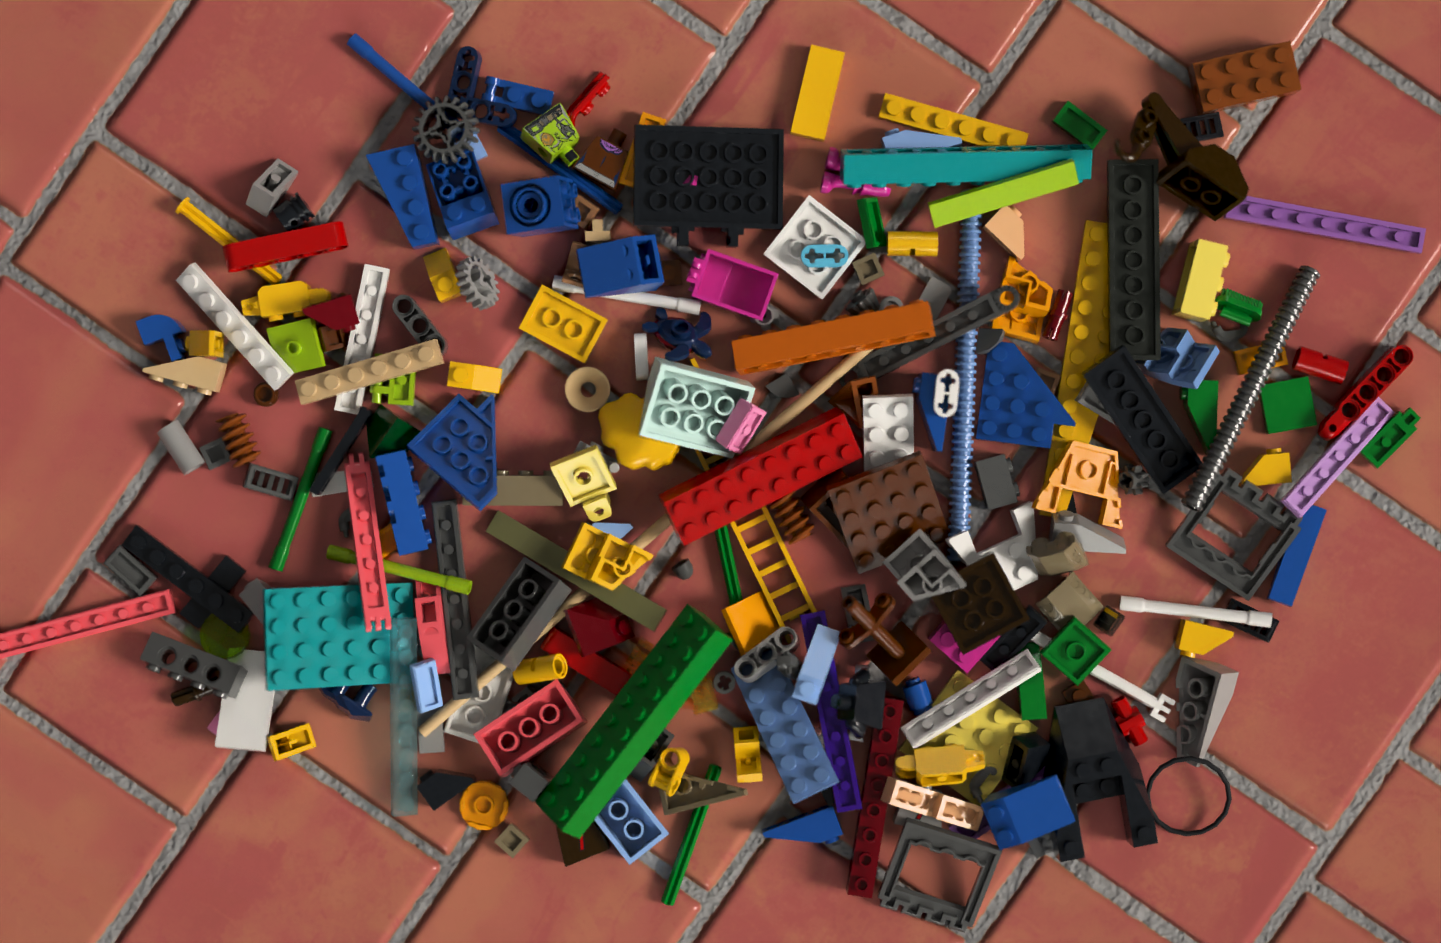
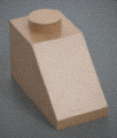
M1010 205L1009 207H1002L982 228L1019 262L1024 257V221L1020 218L1022 214L1019 210Z

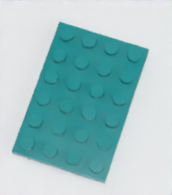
M413 582L386 583L392 628L386 630L385 622L382 620L381 631H376L373 621L371 622V632L365 631L359 585L263 589L266 691L412 682L409 665L415 663Z

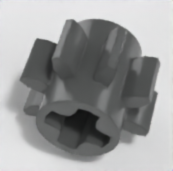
M1142 465L1124 466L1126 472L1119 473L1118 485L1125 490L1126 495L1143 494L1142 488L1149 487V473L1142 470Z

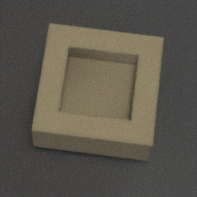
M875 252L852 262L861 286L885 275Z
M511 822L494 842L511 858H514L530 838Z

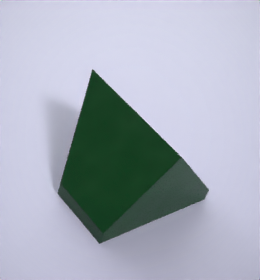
M380 404L366 424L369 459L402 450L409 452L407 444L421 431Z

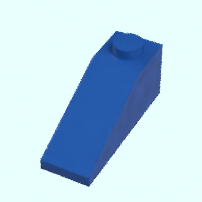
M828 804L762 829L765 838L814 843L825 841L826 844L838 841L840 839L839 836L843 834L832 805L828 806Z

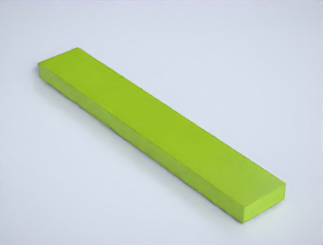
M1068 159L928 202L933 226L937 228L1078 185L1079 181L1073 159Z

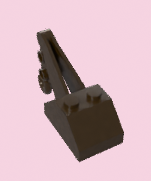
M1151 92L1141 102L1143 109L1136 114L1130 133L1131 153H1125L1121 149L1120 140L1117 139L1114 144L1117 155L1126 162L1138 160L1141 153L1151 145L1155 135L1167 164L1165 168L1159 171V176L1156 180L1158 185L1214 221L1245 201L1249 187L1235 157L1216 144L1203 146L1158 93Z

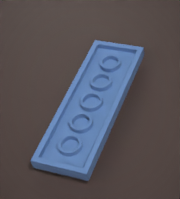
M769 649L763 652L762 660L771 659L773 650ZM751 664L745 665L742 668V675L747 676L751 674L753 666ZM777 665L752 683L743 682L736 675L734 667L730 668L793 804L839 783L802 701L792 697L795 689L792 680L780 673Z

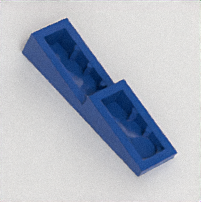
M1312 505L1302 516L1303 519L1299 524L1302 529L1279 559L1267 599L1292 607L1325 517L1326 509Z

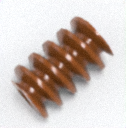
M235 413L215 421L216 423H223L218 428L219 432H227L221 439L222 441H230L225 447L227 451H234L229 456V459L238 460L232 466L233 468L253 462L261 454V451L252 450L258 444L257 441H249L254 432H245V429L250 426V423H242L241 421L247 416L246 413Z
M796 491L775 500L770 506L771 510L779 509L774 516L775 518L784 519L779 526H788L784 536H793L788 542L789 545L812 535L813 533H810V531L815 527L814 523L806 524L810 518L809 515H801L805 510V506H796L801 500L800 497H791Z

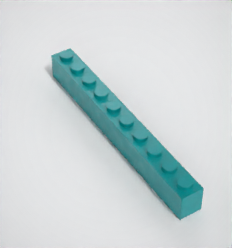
M1087 144L841 149L840 180L849 188H860L862 184H871L872 187L877 188L886 187L887 184L909 187L911 183H921L922 186H935L936 183L946 182V185L958 186L961 182H970L972 185H984L988 181H1000L1073 159L1078 181L1082 183L1083 179H1091L1093 150Z

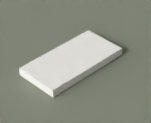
M474 645L478 676L495 659ZM506 667L479 691L480 697L469 699L447 719L443 732L479 743L474 733L502 715L514 678L512 671Z
M229 648L228 661L241 665L248 672L236 699L227 696L226 699L222 698L215 747L266 752L275 691H266L264 651Z

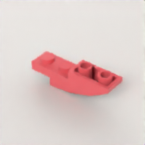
M415 580L417 594L415 609L423 660L435 659L438 675L449 674L450 665L441 587Z

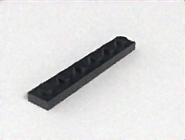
M136 525L123 542L122 546L238 633H242L253 618L254 613L248 606L140 525Z

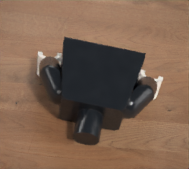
M856 665L855 675L849 679V682L841 683L839 694H834L831 697V706L837 709V718L845 722V726L850 730L849 738L853 741L863 742L866 728L882 729L886 681L870 680V665Z

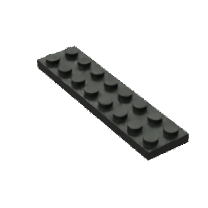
M1138 159L1134 162L1107 160L1109 353L1123 344L1135 361L1161 360L1159 185L1156 183L1159 176L1158 159Z

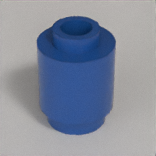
M914 677L905 681L906 685L902 689L910 711L913 710L916 716L931 709L933 699L926 680Z

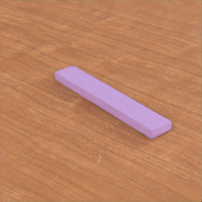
M1378 397L1356 420L1352 421L1280 502L1297 518H1301L1395 412Z

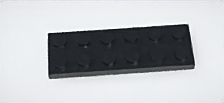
M1123 344L1081 373L1162 494L1200 469L1198 466L1202 461Z

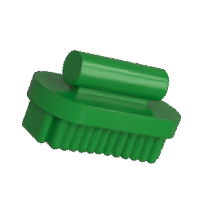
M1223 288L1215 299V302H1218L1217 309L1220 310L1219 316L1248 327L1251 322H1257L1261 319L1263 303L1260 300L1252 299V297L1249 298V296L1246 297V295L1243 296V294L1231 289L1229 290V288L1226 290Z

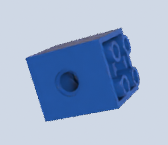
M556 175L501 184L508 235L528 237L579 229L578 223L581 221L579 208L575 206V198L578 196L576 184L573 183V179Z

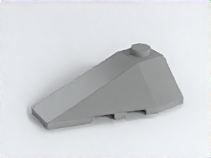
M1182 656L1176 677V688H1179V702L1176 703V711H1179L1177 758L1186 756L1204 758L1233 696L1239 674L1238 671L1220 663ZM1187 761V763L1195 767H1200L1201 763Z

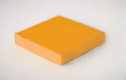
M763 590L721 610L741 656L745 655L779 629Z

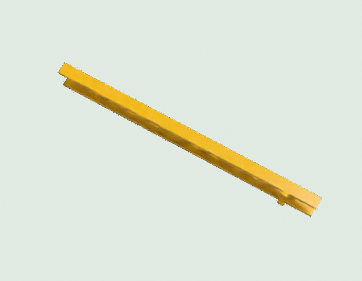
M695 358L690 359L692 366L699 368ZM694 449L705 471L709 470V464L724 458V456L714 455L704 459L702 452ZM765 505L761 507L764 514L738 527L735 521L730 524L781 628L785 627L784 621L798 618L809 609L812 613L817 611ZM767 520L774 533V537L748 549L740 532ZM778 542L785 559L758 571L751 554ZM789 565L796 581L769 593L762 577ZM800 587L807 603L780 616L772 599ZM785 635L788 644L791 643L792 639L790 635Z

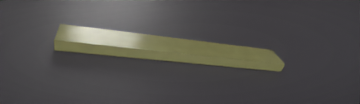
M499 510L486 530L487 533L654 632L668 611L622 583L614 590H609L561 568L568 553L567 550Z

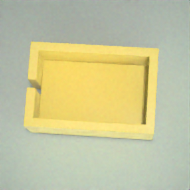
M1197 239L1189 244L1171 315L1197 322L1210 320L1211 316L1214 317L1218 302H1215L1216 293L1221 291L1224 278L1221 277L1223 267H1227L1230 259V253H1227L1228 246L1203 239Z

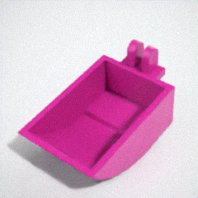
M708 249L706 254H701L700 259L694 257L686 281L691 283L689 291L693 292L691 295L693 299L762 321L779 274Z

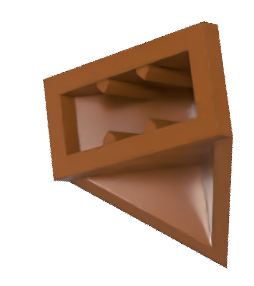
M875 375L850 380L828 401L832 406L841 410L859 428H863L862 396L879 395Z

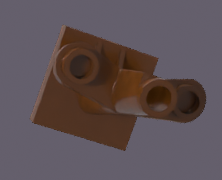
M880 593L877 595L875 603L869 612L853 596H846L842 600L841 605L858 623L840 632V645L845 649H852L871 635L878 644L866 656L897 687L932 651L902 621L890 632L881 625L895 606V599L890 594Z

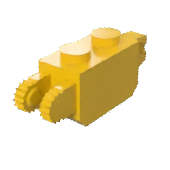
M294 281L262 286L257 292L258 296L242 300L241 306L244 316H261L269 318V322L284 320L285 315L293 314L294 318L307 317L303 313V307L330 300L332 295L327 289H311V286L306 282Z
M947 744L942 747L923 746L919 749H914V755H904V757L897 758L895 760V773L900 779L916 778V783L921 787L961 784L965 781L968 772L985 769L983 751L964 750V744Z

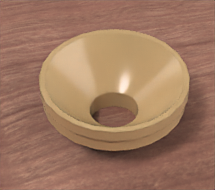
M579 368L572 372L566 381V398L579 411H596L603 407L609 399V380L597 368ZM590 382L595 385L596 392L592 397L582 395L581 387L583 384Z

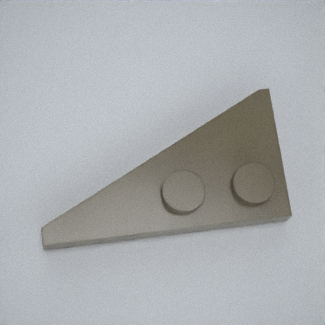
M685 773L673 796L669 797L664 790L658 788L664 815H671L748 795L745 788Z

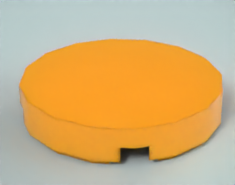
M479 780L472 783L463 791L459 800V811L463 819L469 826L477 830H489L497 827L504 821L509 809V800L506 792L499 784L490 780Z

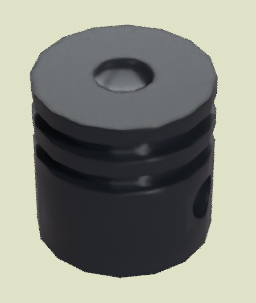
M298 192L295 193V197H290V201L287 199L273 209L275 215L287 231L296 230L305 224V220L308 222L310 216L312 218L315 217L311 208Z

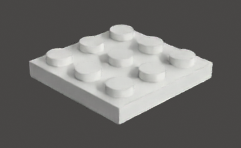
M809 195L763 255L819 299L823 300L866 243L863 236ZM838 244L847 249L849 256L847 262L842 267L809 268L802 263L801 252L808 245ZM811 249L809 254H805V258L809 259L810 263H814L815 259L823 258V254H815L814 250ZM835 249L833 254H826V258H834L835 263H839L840 259L844 258V254H840L839 249Z

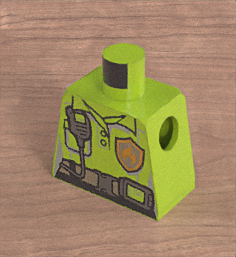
M558 103L523 127L520 138L547 163L551 164L561 157L565 164L570 167L580 158L573 150L578 144L579 134L561 103Z

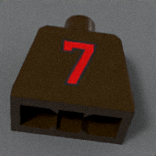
M595 821L592 822L580 839L556 827L565 867L610 849L608 839Z

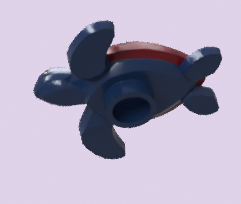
M658 307L655 314L657 320L646 322L642 325L643 331L648 333L654 332L657 340L665 348L671 350L665 354V359L668 361L686 359L693 352L702 359H707L712 355L710 346L706 342L699 340L708 334L712 327L711 317L706 312H701L699 322L696 326H693V324L685 319L668 318L666 310Z

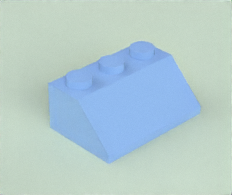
M625 779L594 820L629 865L669 834L627 779Z

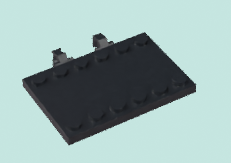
M634 125L633 226L671 227V233H677V246L687 247L689 245V231H694V228H721V232H726V248L738 247V235H744V229L782 230L784 129ZM691 175L690 182L687 184H683L684 181ZM694 175L698 176L697 186L690 185L694 181Z

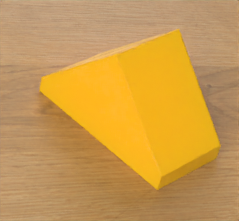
M309 723L280 731L267 737L274 761L317 747Z

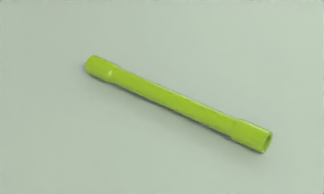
M332 544L329 545L326 554L327 559L357 565L353 550ZM383 559L385 573L440 586L469 595L471 591L472 580L452 575L447 576Z

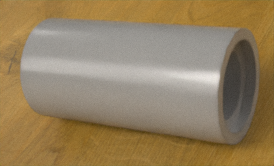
M178 420L157 432V435L183 475L191 473L205 463Z

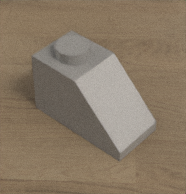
M277 158L252 184L246 205L267 218L273 209L280 204L299 171Z

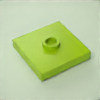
M313 318L266 329L271 347L294 373L326 366Z

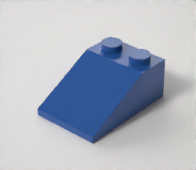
M922 372L913 379L912 393H916L915 400L932 450L942 452L947 417L938 416L933 409L935 380L938 374ZM945 376L940 381L945 384L944 392H948L952 379L950 376ZM944 395L943 403H938V408L942 409V413H946L948 410V395Z
M1057 774L991 793L981 803L999 850L1023 844L1076 821Z

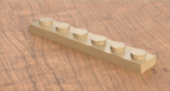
M433 339L295 380L301 405H306L444 364L438 339Z

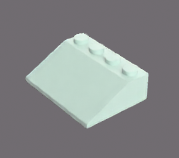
M655 357L647 382L639 435L733 458L735 452L726 449L718 443L716 437L740 398L751 403L755 387L747 380Z

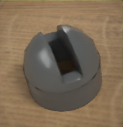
M687 558L672 567V571L679 579L686 580L692 576L693 566Z

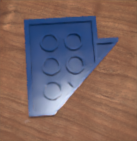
M1001 342L987 353L976 439L1051 449L1054 424L1075 427L1076 423L1014 343Z
M458 394L407 444V448L476 509L481 511L497 495L495 398L491 394L478 408H475L462 395Z

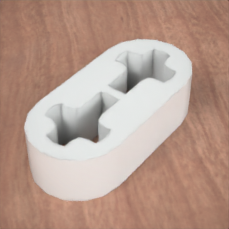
M634 333L636 380H648L647 333Z
M950 369L939 372L935 380L933 409L938 416L943 418L953 415L957 408L959 377L955 371ZM946 374H950V378L954 379V384L949 385L948 392H944L945 384L940 381ZM944 395H948L947 402L952 404V409H948L946 413H942V409L938 408V403H943Z

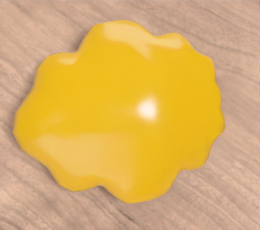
M626 393L619 399L606 403L599 409L598 414L601 427V441L606 447L615 450L616 459L619 464L631 470L647 467L655 471L673 462L676 454L679 452L680 445L639 435L645 397L640 398L636 394Z

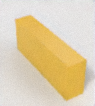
M811 44L790 134L824 142L845 52Z

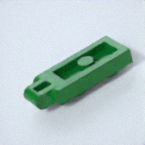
M1411 407L1403 413L1401 411L1396 412L1359 453L1375 469H1378L1417 430L1414 425L1421 417Z

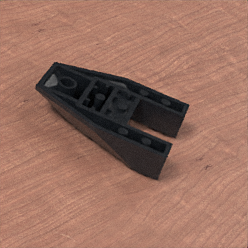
M1098 697L1054 706L1048 741L1051 745L1043 778L1057 774L1076 820L1074 823L1050 832L1054 856L1060 862L1085 858L1076 804L1119 796L1127 842L1134 848L1158 843L1155 821L1140 765L1105 699Z

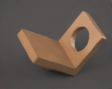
M573 241L562 282L583 288L576 250L591 245ZM570 277L578 278L581 281L571 279Z

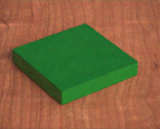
M1308 376L1265 384V387L1261 388L1262 393L1259 396L1267 434L1317 425Z
M1073 616L1040 653L1078 686L1108 655L1111 648L1079 619Z

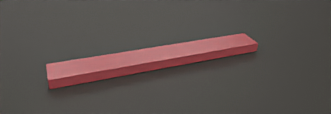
M171 589L0 633V659L177 613Z

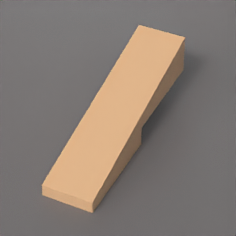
M890 776L887 778L880 799L888 804L977 832L984 814L982 806Z

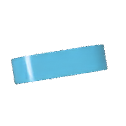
M838 244L808 245L801 252V261L809 268H838L845 265L849 255L847 249ZM812 249L815 254H823V258H817L814 263H810V260L805 258V254H809V251ZM835 249H839V253L844 254V258H841L839 263H835L834 258H826V254H833Z

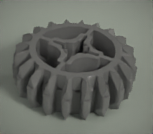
M445 96L442 103L439 97H435V105L427 101L426 106L428 109L425 111L419 108L418 110L422 117H414V121L419 126L412 127V131L419 134L415 135L413 140L420 142L417 148L420 151H424L426 158L432 156V160L436 163L441 158L442 163L448 164L450 157L456 163L458 162L457 155L465 159L467 156L464 151L466 149L470 152L474 150L470 145L471 142L478 143V139L473 134L480 133V129L473 126L479 123V119L473 117L475 111L468 109L469 105L466 102L460 104L459 98L455 97L451 102L450 97ZM445 112H457L462 116L463 120L459 122L457 120L450 121ZM436 116V124L433 127L429 128L431 121ZM446 125L450 127L447 129V136L443 133ZM464 129L461 140L456 144V136L463 132ZM429 139H443L447 149L433 147Z

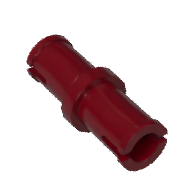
M1058 289L1052 310H1049L1047 314L1049 319L1042 334L1043 338L1049 340L1050 337L1051 341L1056 342L1063 321L1067 320L1068 316L1066 313L1073 294L1067 291L1063 300L1065 293L1061 289Z

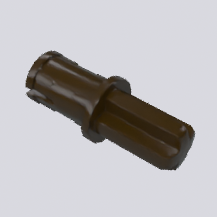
M215 676L214 678L211 679V681L217 680L218 677ZM189 686L171 693V700L175 706H180L196 699L201 701L202 697L212 694L213 690L205 687L204 691Z

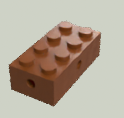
M1291 41L1195 62L1187 67L1198 116L1288 96L1302 90Z

